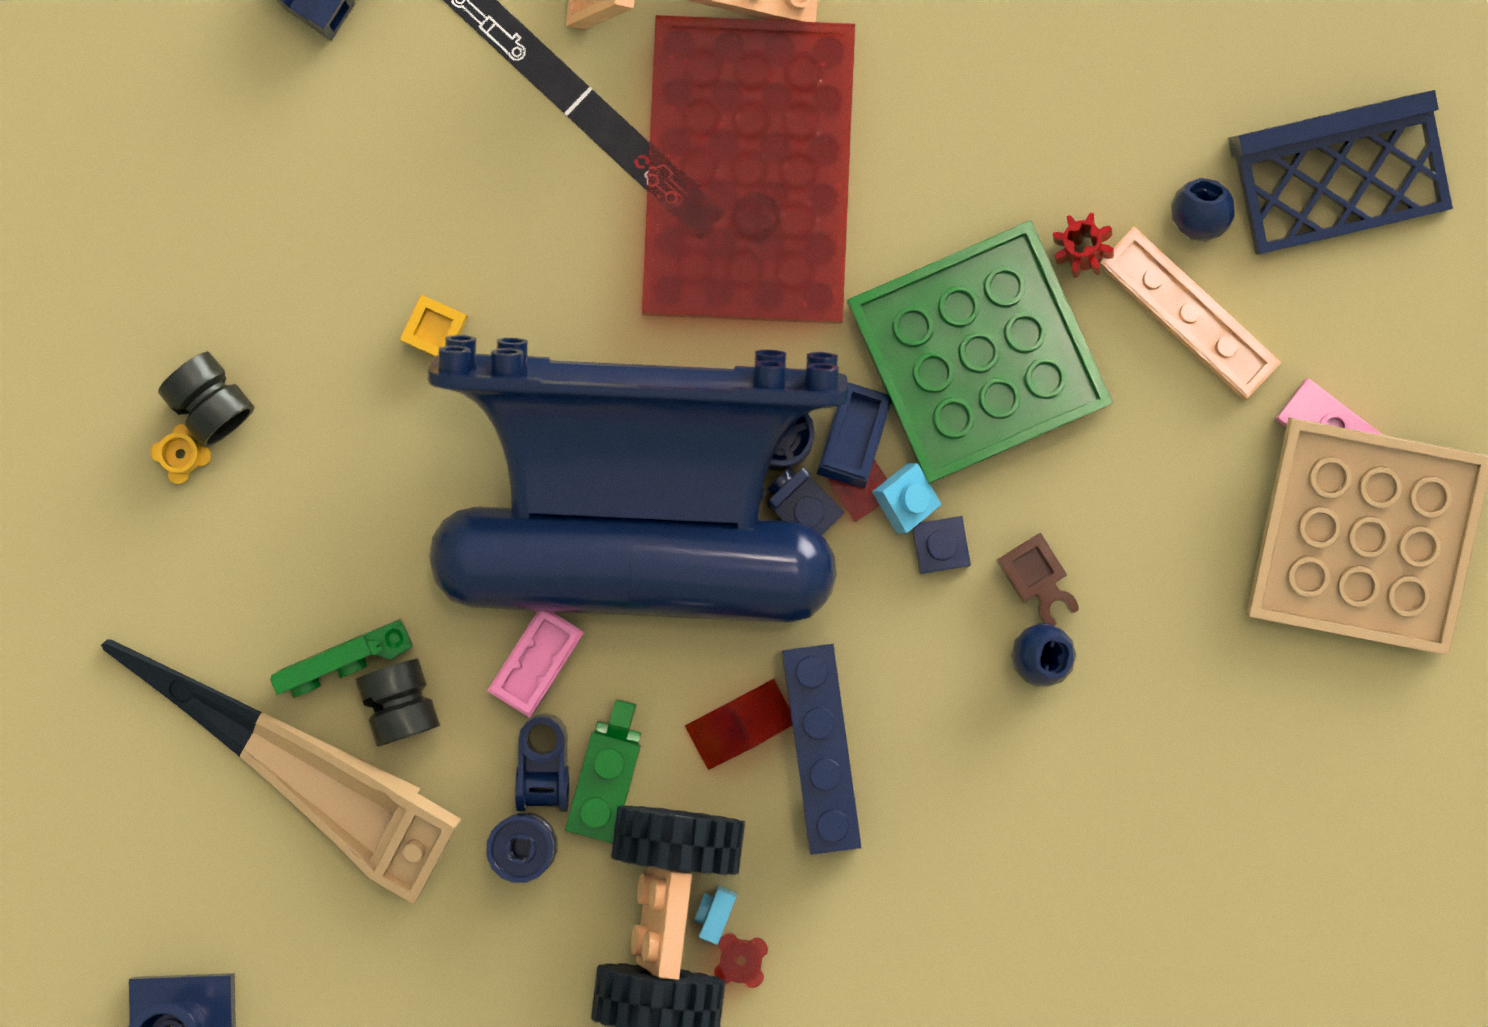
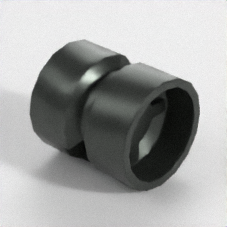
M208 351L191 358L181 365L162 383L158 390L159 395L177 415L188 414L185 426L202 447L205 448L212 446L232 433L251 415L255 408L236 384L225 385V370Z
M418 658L388 666L355 679L363 705L374 710L369 723L377 747L440 726L432 699L423 697L421 693L427 683Z

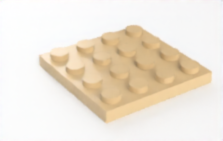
M1288 417L1246 614L1253 618L1449 655L1488 483V455Z

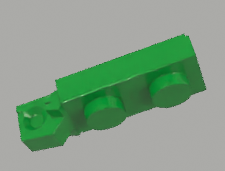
M400 618L280 669L271 675L270 681L277 695L290 690L292 697L295 698L320 687L321 684L318 679L320 676L337 670L340 678L367 667L368 664L365 657L371 654L392 660L410 649L413 644Z
M616 699L609 724L597 721L595 731L590 736L565 831L613 844L617 806H625L641 745H639L641 732L630 730L636 704Z

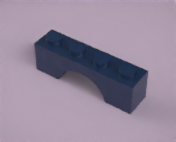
M834 643L782 650L810 855L862 848Z

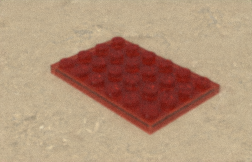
M656 15L642 315L842 324L855 24Z

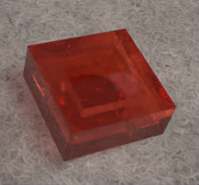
M874 460L865 489L830 478L827 482L855 523L880 506L872 491L886 481L887 478Z

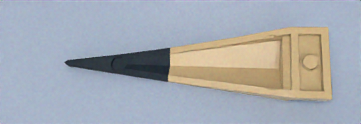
M107 639L101 644L105 652L191 716L274 786L337 845L369 879L413 905L415 904L450 842L461 818L419 794L420 788L114 640Z

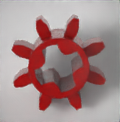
M1091 212L1086 220L1075 221L1072 216H1067L1068 227L1065 232H1053L1052 235L1055 244L1065 247L1054 255L1057 265L1068 261L1072 266V274L1075 278L1079 276L1081 270L1091 269L1093 273L1099 275V263L1102 257L1107 259L1114 258V248L1110 245L1102 244V242L1107 241L1112 236V228L1104 226L1099 229L1095 225L1094 213ZM1084 238H1090L1092 246H1086L1083 253L1076 252L1075 245H1081Z

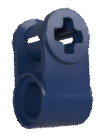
M546 713L536 715L527 721L520 730L515 784L516 811H525L527 806L558 807L560 812H568L570 792L569 766H567L568 734L562 720L555 715ZM544 724L554 730L557 742L552 750L540 751L532 745L530 733L534 726ZM532 788H553L554 790H537Z

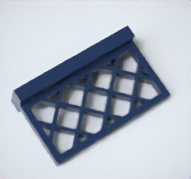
M1435 90L1228 137L1231 157H1236L1256 254L1272 252L1453 209L1434 111L1439 110ZM1422 124L1425 146L1415 160L1396 148L1394 144L1406 127ZM1393 131L1387 141L1376 135ZM1366 137L1382 148L1368 171L1345 157L1356 139ZM1344 142L1339 152L1329 147V145ZM1316 148L1334 159L1319 183L1296 169L1307 151ZM1296 153L1290 164L1279 158ZM1389 153L1411 166L1397 190L1375 177V174ZM1427 157L1429 159L1430 169L1423 165ZM1270 160L1285 170L1271 194L1255 185L1251 167L1252 163ZM1340 164L1363 178L1349 201L1344 200L1326 188ZM1418 172L1433 181L1437 202L1418 205L1404 196V193ZM1292 175L1314 189L1300 213L1277 199ZM1370 183L1391 196L1381 215L1373 217L1355 207ZM1321 194L1343 207L1333 226L1322 228L1307 218ZM1258 196L1266 200L1261 210L1259 206ZM1399 202L1408 207V209L1393 212ZM1274 205L1294 218L1295 221L1284 238L1267 241L1263 220ZM1350 213L1361 219L1345 223ZM1302 224L1313 230L1296 235Z

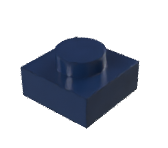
M963 516L922 522L912 529L920 574L971 566Z

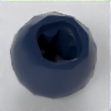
M1199 178L1186 183L1176 192L1171 203L1172 222L1190 240L1206 242L1221 236L1229 229L1235 217L1233 196L1227 188L1215 180Z
M1039 623L1025 628L1014 640L1011 658L1015 671L1026 682L1036 687H1049L1063 682L1073 671L1076 652L1073 640L1061 628L1049 623Z

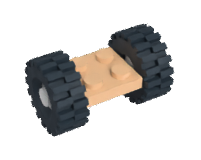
M617 806L611 858L625 863L648 866L647 873H641L637 887V901L639 904H643L641 924L634 925L631 935V953L636 956L637 965L627 963L598 965L591 1014L592 1021L599 1022L604 1026L720 1027L726 981L716 976H707L708 974L693 973L689 970L680 969L692 874L688 872L714 873L719 875L739 874L745 821L724 816L665 808Z

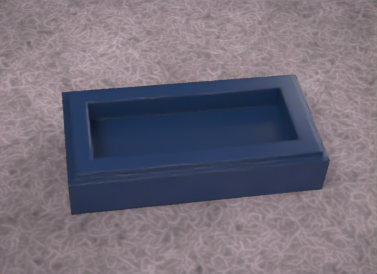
M848 382V399L844 405L837 406L816 473L817 475L865 489L891 405L888 394Z

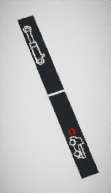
M443 0L699 240L726 214L497 0Z

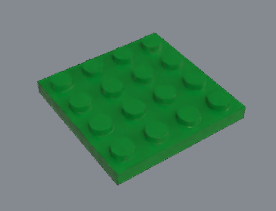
M1032 220L847 300V305L928 484L1113 403Z

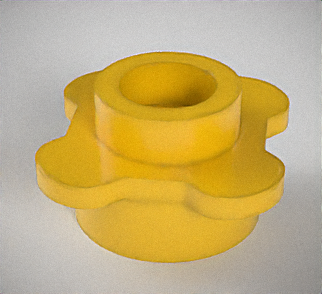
M185 424L176 425L173 433L165 436L160 442H155L150 450L151 458L159 462L168 471V479L175 484L187 482L192 471L198 466H207L211 460L210 449L202 447ZM180 449L185 451V457L179 459L176 455Z

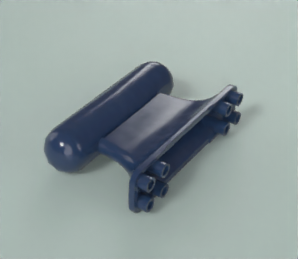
M467 335L445 337V346L439 348L438 356L433 359L428 368V382L433 387L463 394L474 401L487 415L496 430L505 455L511 488V508L476 506L458 510L444 519L432 537L429 552L435 583L450 601L470 608L783 623L810 618L823 607L832 594L837 575L834 554L826 539L812 527L795 521L758 520L759 502L771 458L788 429L800 417L812 410L840 406L846 403L848 399L847 376L839 373V367L837 366L838 356L827 352L808 353L806 369L786 368V353L779 350H758L755 352L754 367L735 366L734 369L550 360L549 357L528 356V340L522 338H500L497 340V349L492 350L491 354H476L475 337Z

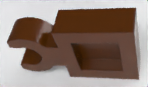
M1041 532L996 560L1022 602H1026L1034 596L1037 597L1039 600L1038 614L1043 623L1057 624L1050 614V606L1056 600L1065 603L1071 614L1079 610L1074 596L1066 591L1059 590L1056 582L1067 576V573Z

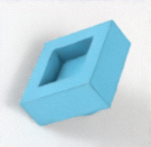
M906 463L872 491L896 533H908L942 505L930 483L928 484L918 463Z
M718 885L714 896L704 893L693 921L702 925L699 938L718 945L736 900L737 892Z

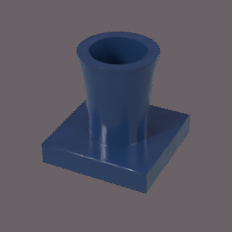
M235 973L130 978L129 1027H170V1025L174 1027H236Z

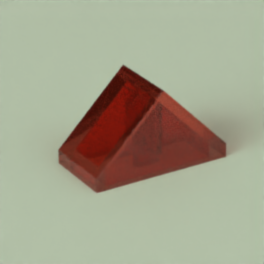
M773 678L686 724L685 727L707 769L710 770L791 727L792 719L790 708Z

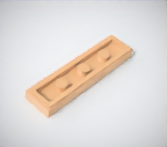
M1135 227L1114 247V258H1104L1099 263V267L1241 399H1248L1280 365L1281 362Z

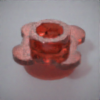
M732 933L723 935L718 943V947L721 950L720 964L715 967L714 975L725 980V984L733 981L745 983L749 988L758 987L764 980L761 964L762 957L768 952L766 942L759 937H755L752 940L738 939ZM738 956H744L746 958V963L744 965H738L736 963V958Z

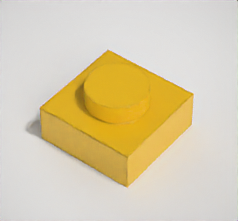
M421 294L400 340L407 345L436 357L438 356L439 348L445 346V337L461 335L469 317Z

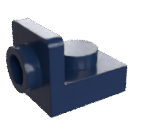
M804 467L796 475L788 468L768 487L767 490L773 497L767 502V506L781 521H795L812 527L819 534L823 535L845 512L810 477L811 474Z

